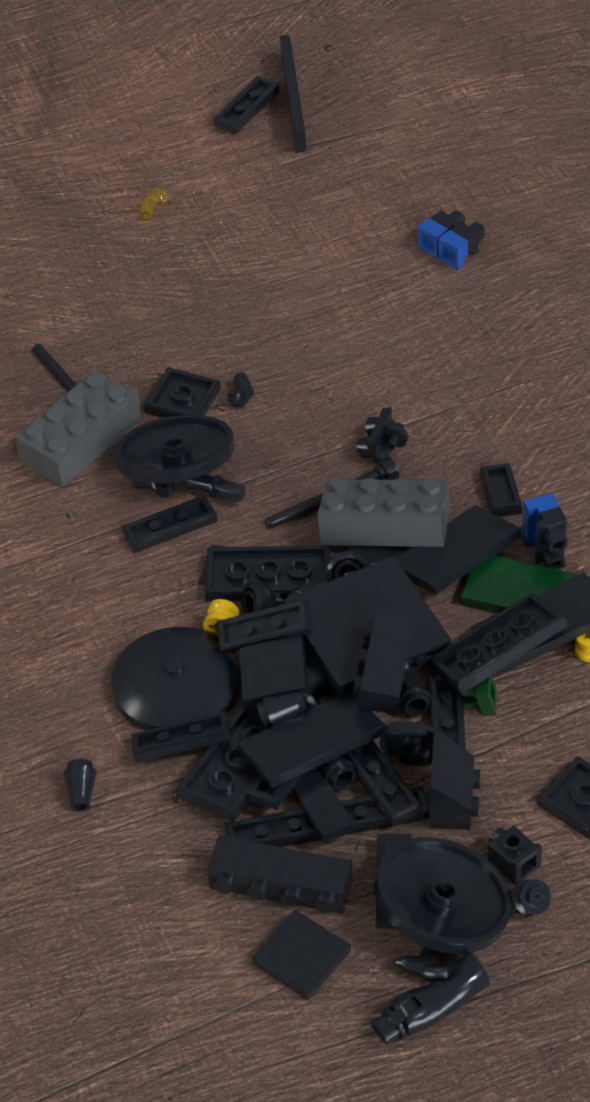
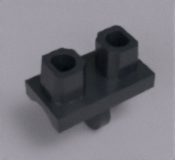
M391 407L383 408L379 417H368L365 430L369 437H361L356 443L360 457H372L376 466L379 461L388 458L391 450L395 449V447L405 446L409 438L404 425L396 423L392 419L393 411Z

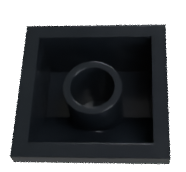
M434 733L430 781V828L471 830V817H478L479 797L473 796V789H480L481 769H474L473 754L441 733Z

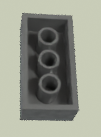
M94 370L15 436L19 462L57 485L64 487L141 420L138 394Z
M327 479L317 515L321 545L444 547L450 515L448 481H438L435 479Z

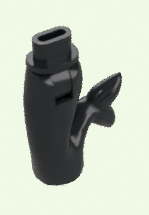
M426 947L422 949L419 956L407 955L398 957L392 962L394 965L406 973L421 977L432 984L407 990L395 997L388 1007L382 1008V1015L370 1022L371 1027L383 1043L388 1044L396 1038L402 1041L407 1038L406 1034L410 1036L435 1025L489 986L487 972L480 961L473 954L467 953L449 963L437 964L438 951Z

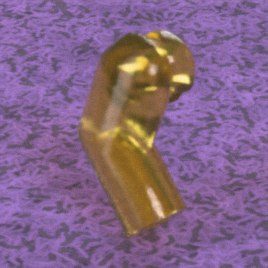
M161 187L153 188L141 200L140 219L151 221L154 205L156 202L164 205L169 197L168 192L162 190Z

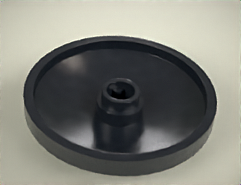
M177 415L150 421L128 432L117 443L115 457L120 472L133 480L147 483H173L193 479L219 468L232 456L235 443L232 429L222 420L204 415Z
M169 627L155 630L139 637L122 651L112 670L111 686L113 698L120 713L136 727L142 730H149L223 711L228 713L239 694L240 671L234 653L224 654L220 651L219 638L196 628Z
M419 837L400 842L386 852L375 874L374 894L385 918L408 939L435 951L450 954H466L483 950L501 937L511 917L512 898L503 876L482 855L454 841L435 837Z

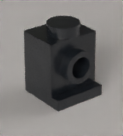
M513 825L507 830L498 828L490 836L488 860L515 885L541 867L542 846L539 843L534 844L516 826Z

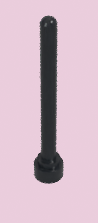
M388 457L379 461L373 471L353 480L368 478L396 480L400 478L394 460ZM323 493L269 516L265 520V525L268 528H275L319 508Z

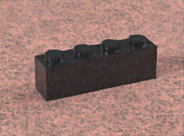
M219 835L207 868L210 889H215L225 894L247 895L256 900L267 899L283 902L292 907L314 908L323 913H344L353 881L352 860Z

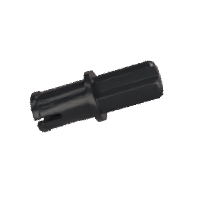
M205 474L189 479L186 482L187 488L208 493L211 498L219 496L241 502L246 495V487L243 484L225 480L221 475L217 474L215 476Z

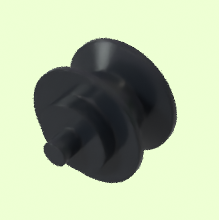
M522 880L513 889L512 902L520 913L538 915L545 912L549 907L551 893L548 886L541 880Z

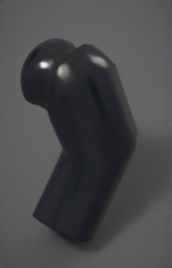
M241 372L233 378L237 389H232L233 394H227V400L235 408L244 407L254 395L253 387L246 373Z
M134 480L135 489L150 488L160 497H169L174 492L173 483H147Z

